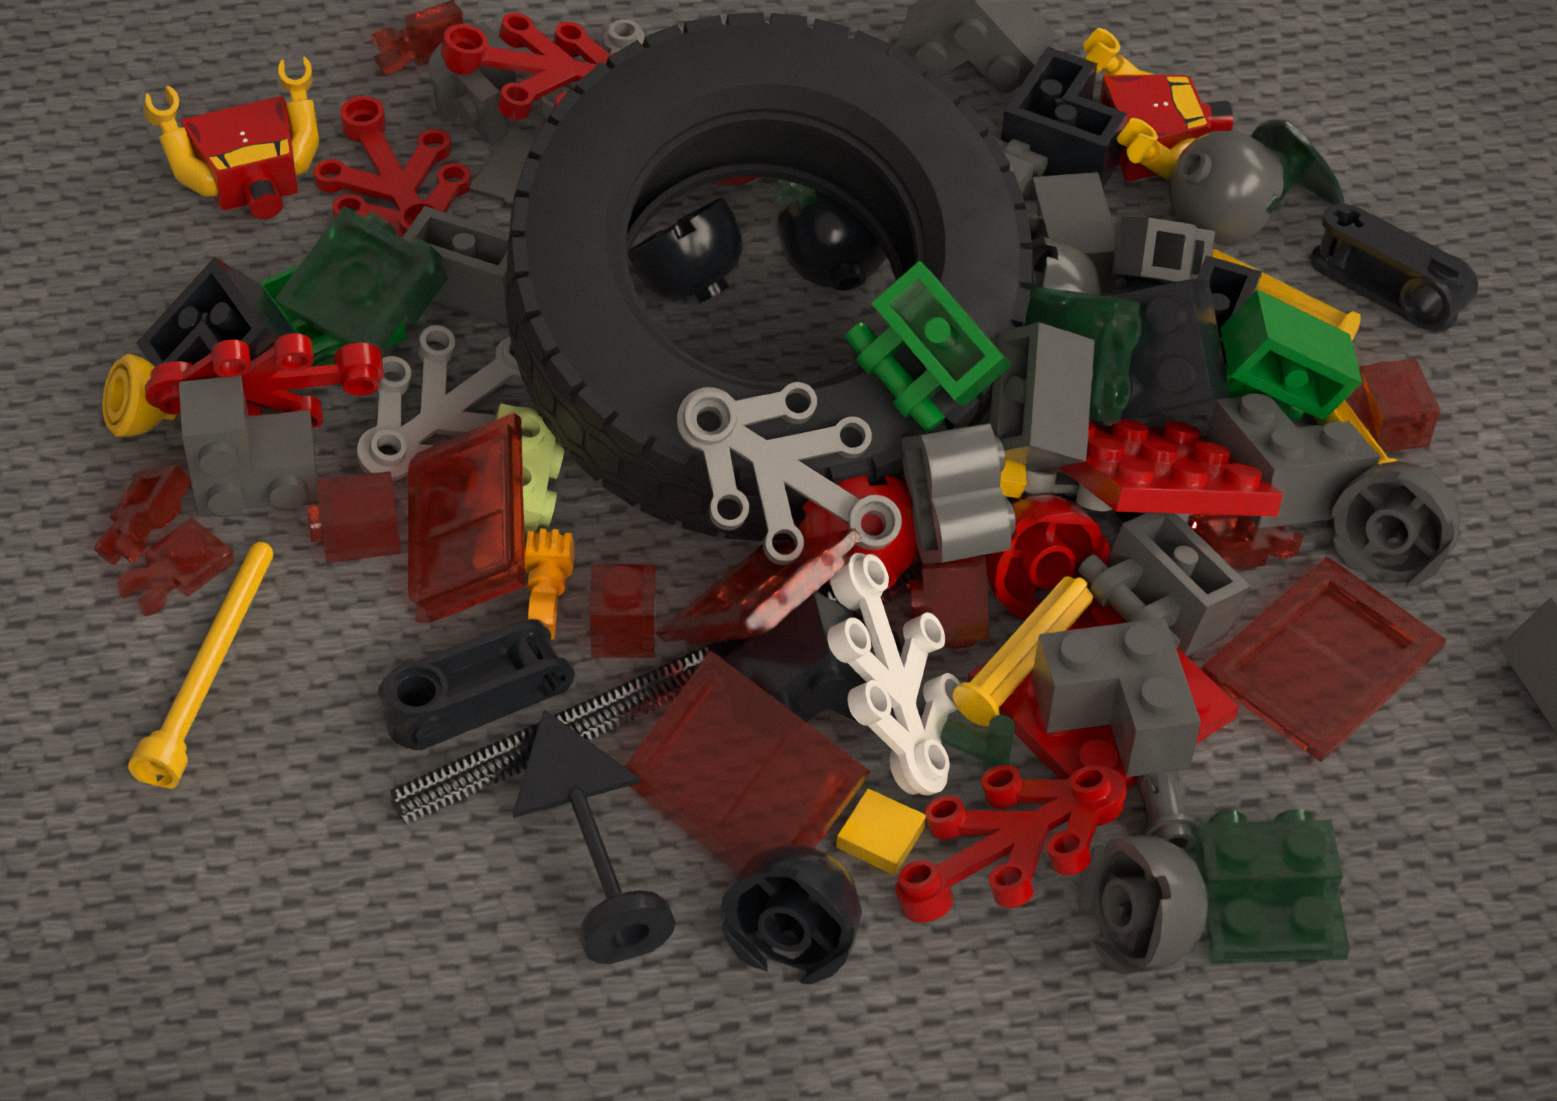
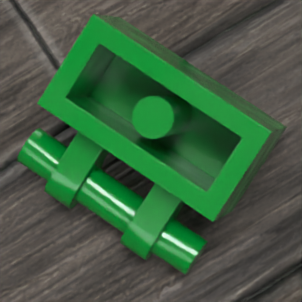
M918 261L871 303L890 325L886 331L877 337L866 323L862 321L849 330L844 337L859 354L856 362L867 375L874 373L896 398L893 401L895 408L904 418L912 416L926 434L934 430L946 418L931 400L933 395L942 387L956 402L966 406L1012 366L931 270L921 261ZM905 344L928 369L915 381L894 357L897 351Z
M1258 289L1220 328L1227 359L1225 369L1231 398L1244 397L1247 394H1268L1292 421H1298L1304 412L1325 420L1362 384L1350 334Z

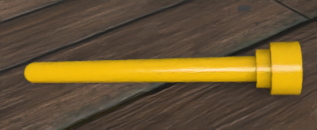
M256 542L250 547L161 729L152 732L150 736L144 737L139 741L128 763L130 773L139 782L173 789L178 785L188 764L187 747L184 740L273 559V549L268 543ZM157 774L163 775V778L157 782Z

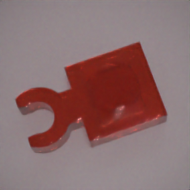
M450 0L406 15V28L397 31L394 28H383L371 35L372 41L380 52L385 53L374 56L375 63L383 74H390L403 68L408 60L411 59L414 60L417 66L429 62L432 53L443 42L446 29L452 25L463 24L462 10L454 0Z
M177 465L139 471L109 517L115 524L103 533L96 543L94 550L112 565H116L121 555L130 563L135 562L144 552L147 546V536L151 530L165 527L178 515L181 509L180 500L190 486L191 479Z
M1192 514L1188 521V525L1234 570L1265 566L1269 555L1283 559L1292 558L1298 554L1304 537L1301 531L1284 532L1286 525L1257 528L1249 516Z
M191 517L144 552L148 568H135L126 572L120 577L117 585L120 596L124 599L131 596L137 590H151L138 600L141 613L144 616H150L164 607L167 601V594L176 588L188 598L235 563L233 550Z

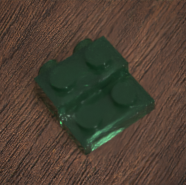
M343 206L275 300L286 312L343 345L369 343L382 350L404 319L414 325L448 280V276L439 264L442 256L431 245L417 237H413L410 242H407L398 237L395 228L377 214L368 212L363 217Z
M1031 286L1030 301L1024 326L1039 322L1095 340L1089 419L1120 423L1122 410L1126 407L1131 392L1128 372L1132 349L1137 345L1141 334V320L1138 316L1140 302L1103 295Z
M1292 809L1280 813L1273 821L1248 822L1247 817L1241 812L1225 811L1212 816L1208 823H1199L1192 850L1194 862L1200 871L1207 890L1208 910L1205 928L1212 964L1347 959L1350 945L1338 891L1343 873L1332 819L1313 820L1310 812L1302 809Z

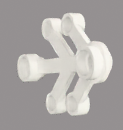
M853 554L833 564L830 569V584L836 598L842 605L849 610L861 609L866 627L857 618H849L829 628L827 635L828 644L832 653L839 661L848 663L866 681V683L849 691V709L853 717L860 724L868 725L892 749L890 753V768L897 784L908 794L915 795L920 793L930 796L942 791L947 783L949 758L941 742L948 714L958 710L953 701L952 694L960 682L950 673H945L927 681L923 687L926 705L922 719H920L915 703L927 656L929 653L944 646L945 633L939 620L931 613H924L907 621L903 627L905 643L900 658L881 600L883 590L889 584L887 570L882 561L875 555ZM871 643L876 657L870 652ZM892 708L894 710L896 719H894L890 715Z

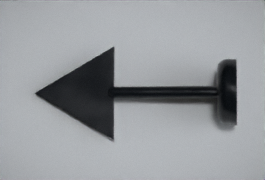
M544 709L513 810V818L571 802L607 898L592 908L582 921L579 938L587 958L598 964L611 965L651 953L662 946L673 934L676 921L665 898L652 891L635 890L622 892L587 800L591 796L640 783V777Z

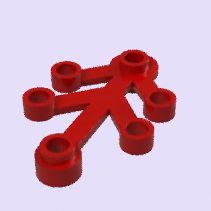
M508 13L503 17L499 37L509 47H527L534 54L487 46L488 39L485 34L478 28L467 24H456L447 28L441 47V56L445 66L457 74H471L479 66L535 74L520 83H508L501 89L498 110L504 116L515 120L524 119L530 114L533 101L573 81L578 82L599 63L603 62L606 65L608 57L612 55L590 39L585 29L579 24L573 22L559 23L555 28L551 41L534 27L533 21L528 16L521 13ZM580 55L588 63L575 61L572 57ZM562 92L557 95L553 110L568 92Z
M358 96L347 100L340 109L344 135L362 144L378 175L346 167L342 161L336 159L323 160L314 167L315 185L323 192L333 193L342 189H348L394 202L398 211L367 204L362 197L355 194H345L333 202L332 208L334 221L339 226L355 228L365 224L394 232L398 243L424 206L446 213L455 197L466 194L471 185L470 170L465 165L459 163L446 164L438 170V184L427 200H419L416 192L434 164L446 159L451 154L450 136L447 132L440 129H429L422 132L417 140V149L402 170L383 136L386 129L383 104L369 96ZM433 143L441 144L438 147H428L427 145ZM327 174H338V176L333 178L323 177ZM450 178H460V179H462V180H460V181H458V182H449V181H447V180L450 179ZM346 209H356V210H357V211L354 212V213H343V212H342V211H344V210H346Z
M293 333L279 337L272 348L253 361L250 360L248 344L239 340H225L215 344L212 352L194 365L175 361L163 363L153 368L150 372V380L145 385V398L150 405L159 408L166 414L180 415L179 382L241 375L245 398L252 401L246 402L249 416L262 415V409L258 404L283 413L310 410L312 427L319 428L323 424L321 401L313 396H300L286 390L341 384L347 394L354 396L371 394L379 388V382L384 377L382 351L373 344L352 343L339 348L334 353V365L310 367L313 364L312 341L303 334Z
M999 765L986 771L981 778L983 791L990 806L1001 809L1014 806L1017 803L1045 805L1035 811L965 810L962 800L955 796H942L933 800L927 805L925 815L930 832L935 838L948 840L959 835L988 837L938 865L931 861L918 860L904 866L899 872L895 885V893L903 915L908 920L919 923L934 921L942 917L953 905L954 896L951 886L1010 854L1008 862L994 868L988 877L994 901L997 905L1004 908H1015L1025 904L1034 893L1031 880L1049 831L1069 821L1067 829L1054 834L1048 840L1046 845L1053 870L1058 874L1074 875L1082 872L1090 865L1092 860L1089 847L1096 826H1101L1115 820L1123 811L1124 800L1127 795L1124 777L1115 769L1091 765L1080 768L1066 780L1021 779L1018 769L1014 766Z

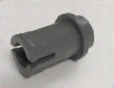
M1177 771L1154 773L1158 786H1153L1150 774L1140 775L1137 779V786L1143 799L1149 823L1144 834L1157 836L1184 849L1186 852L1193 846V837L1198 829L1195 819L1188 815L1185 809Z

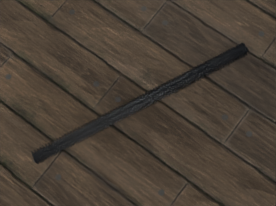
M917 552L915 559L897 577L894 585L883 591L881 595L883 605L886 604L884 595L889 602L892 601L891 592L897 599L899 598L898 590L902 595H905L904 586L910 593L912 592L911 584L915 589H918L917 580L921 586H925L924 578L928 584L931 583L930 574L934 580H938L937 572L941 578L944 577L943 569L947 574H951L949 565L954 572L957 571L956 562L958 561L923 563L919 552ZM832 588L821 593V595L841 604ZM791 607L553 716L581 736L586 734L590 741L592 740L590 731H593L595 736L598 737L597 728L600 727L603 734H605V724H607L610 730H613L611 721H614L616 726L620 727L619 718L621 717L624 724H626V714L633 721V711L636 712L638 717H642L640 708L643 709L645 714H648V704L652 711H655L654 702L656 701L661 708V698L668 705V695L671 696L673 701H676L675 692L678 693L680 698H683L682 689L689 695V685L694 692L697 691L696 682L701 689L704 688L702 679L709 686L711 685L709 676L715 682L718 681L717 672L724 679V669L721 660ZM540 722L531 725L530 728L522 729L523 731L511 734L508 738H502L501 741L494 742V745L489 744L486 748L483 747L479 751L476 750L472 752V755L467 754L464 756L465 758L461 757L457 761H452L450 765L446 764L442 768L439 767L435 771H430L427 773L428 775H421L420 778L413 779V782L408 781L405 785L398 786V789H391L392 799L390 801L392 806L399 814V817L403 818L408 825L410 824L408 815H411L413 820L417 821L416 811L419 812L422 818L424 817L423 808H426L429 815L432 814L431 804L438 811V801H441L445 808L447 807L445 801L447 797L451 804H454L453 794L456 795L459 801L462 800L460 791H463L465 796L469 797L468 787H470L473 794L476 793L475 784L479 786L481 791L484 790L483 780L490 787V777H492L496 784L498 783L496 774H499L502 780H505L504 771L506 770L509 776L512 777L511 768L514 767L517 774L520 773L518 766L520 763L524 770H526V761L529 760Z

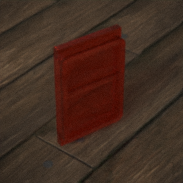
M516 413L509 414L418 452L408 465V597L416 604V621L418 623H432L526 586L522 419Z

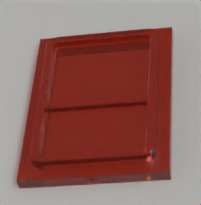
M856 528L820 534L804 540V548L799 557L787 565H779L770 561L765 555L763 545H761L655 633L664 642L685 640L687 644L762 635L850 562L846 552L863 538ZM794 540L772 543L774 550L782 555L791 554L795 550Z
M1326 556L1202 666V671L1234 699L1238 700L1284 736L1322 762L1444 648L1447 639Z
M712 651L709 652L689 681L682 687L680 693L625 765L627 769L640 777V783L629 787L738 873L754 855L783 844L806 845L815 848L826 836V832L872 772Z

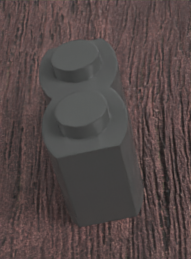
M990 423L902 438L903 469L907 487L913 500L912 517L916 544L922 562L943 563L1010 550L1011 535L1014 533L1016 526L1015 513L1008 499L1004 498L1000 488L1001 472L1005 467V452L1000 439L994 435Z

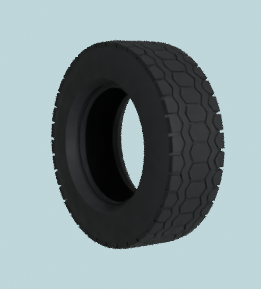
M764 12L728 14L725 22L726 25H723L720 15L685 22L683 33L678 24L647 35L644 37L643 44L636 40L608 57L606 65L603 62L599 63L576 83L574 90L570 89L551 112L547 122L545 121L525 160L511 208L506 274L508 328L520 375L539 416H543L545 425L555 436L564 451L570 449V457L596 482L600 478L603 479L602 484L604 488L631 506H634L636 502L641 503L640 511L672 525H674L676 520L682 521L681 528L714 537H717L718 531L725 532V539L762 541L763 535L766 536L768 533L752 463L730 450L736 488L748 499L749 513L744 523L734 530L718 528L713 524L709 516V506L713 499L703 452L690 447L682 439L677 428V413L682 401L690 393L701 388L711 387L723 390L737 401L781 392L785 386L793 382L755 381L726 374L701 363L681 350L659 329L646 312L635 291L627 255L637 235L648 221L665 205L687 191L715 181L738 177H766L807 186L827 195L846 207L864 223L883 249L890 262L896 281L918 261H921L931 270L995 346L998 332L1024 326L1031 293L1033 252L1031 250L1032 239L1027 209H1024L1025 201L1014 171H1009L1010 162L994 134L987 136L989 127L967 101L960 104L961 94L935 72L928 78H925L928 67L898 48L892 56H889L891 44L858 30L854 39L848 38L850 30L848 26L815 18L813 28L807 27V16L771 13L770 21L766 23ZM906 344L894 356L914 381L928 370ZM857 362L827 376L805 381H795L808 384L817 395V407L808 421L801 424H791L779 417L745 426L765 440H771L833 427L846 417H859L869 425L872 432L871 443L861 456L848 459L835 453L800 462L835 484L852 478L867 476L870 486L888 485L884 475L895 476L906 483L902 461L904 458L902 438L926 434L912 416L904 418L895 408L893 401L896 398L875 373L867 375ZM994 381L966 406L956 402L942 387L933 395L931 400L946 418L929 433L981 425L991 406ZM792 393L785 399L786 406L794 413H803L808 409V401L802 394ZM704 411L697 416V423L704 431H715L721 425L719 417L711 411ZM847 427L840 431V439L845 446L856 448L862 444V435L857 429ZM785 485L793 521L795 519L800 524L806 518L802 506L809 499ZM723 499L717 504L718 513L724 519L734 520L741 514L739 504L733 499ZM779 533L773 537L772 541L791 540L793 538L788 534Z

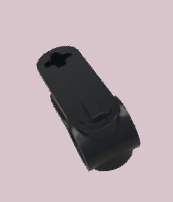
M1335 204L1327 207L1324 211L1322 225L1325 230L1321 244L1314 248L1311 255L1313 267L1324 276L1400 315L1415 326L1425 330H1448L1455 325L1460 311L1469 305L1477 295L1478 281L1476 274L1470 265L1461 258L1450 255L1356 206Z
M529 619L415 662L402 664L393 669L383 679L377 694L385 708L388 734L394 742L411 750H424L567 691L573 683L574 670L569 661L559 658L550 644L551 633L547 625L541 620Z

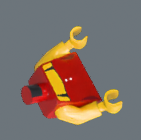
M1097 28L1083 43L1084 50L1088 52L1085 59L1098 63L1097 72L1103 69L1104 76L1099 104L1127 113L1126 126L1116 138L1118 143L1122 145L1120 163L1118 165L1125 182L1159 175L1169 181L1176 160L1182 151L1196 138L1215 131H1232L1233 112L1229 101L1202 103L1190 77L1186 75H1156L1137 69L1126 58L1117 54L1120 51L1118 40L1109 31L1102 28Z
M303 57L305 74L301 79L292 80L286 76L284 59L279 63V80L282 88L290 93L291 102L286 103L284 96H278L181 119L182 128H178L175 120L179 106V97L176 91L170 86L165 87L164 95L170 109L164 111L158 110L152 105L151 98L147 93L143 107L144 117L152 125L161 128L163 135L159 136V140L176 180L203 197H214L222 211L248 205L252 215L258 219H270L279 214L283 208L281 197L298 193L296 176L308 171L319 146L314 102L307 99L306 92L310 89L313 80L312 67L309 60Z

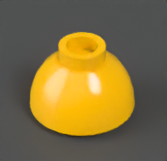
M131 354L123 355L113 364L108 373L103 392L104 421L115 437L142 435L154 429L162 420L172 421L177 416L166 414L146 401L145 385L150 380V372L155 367L142 357Z

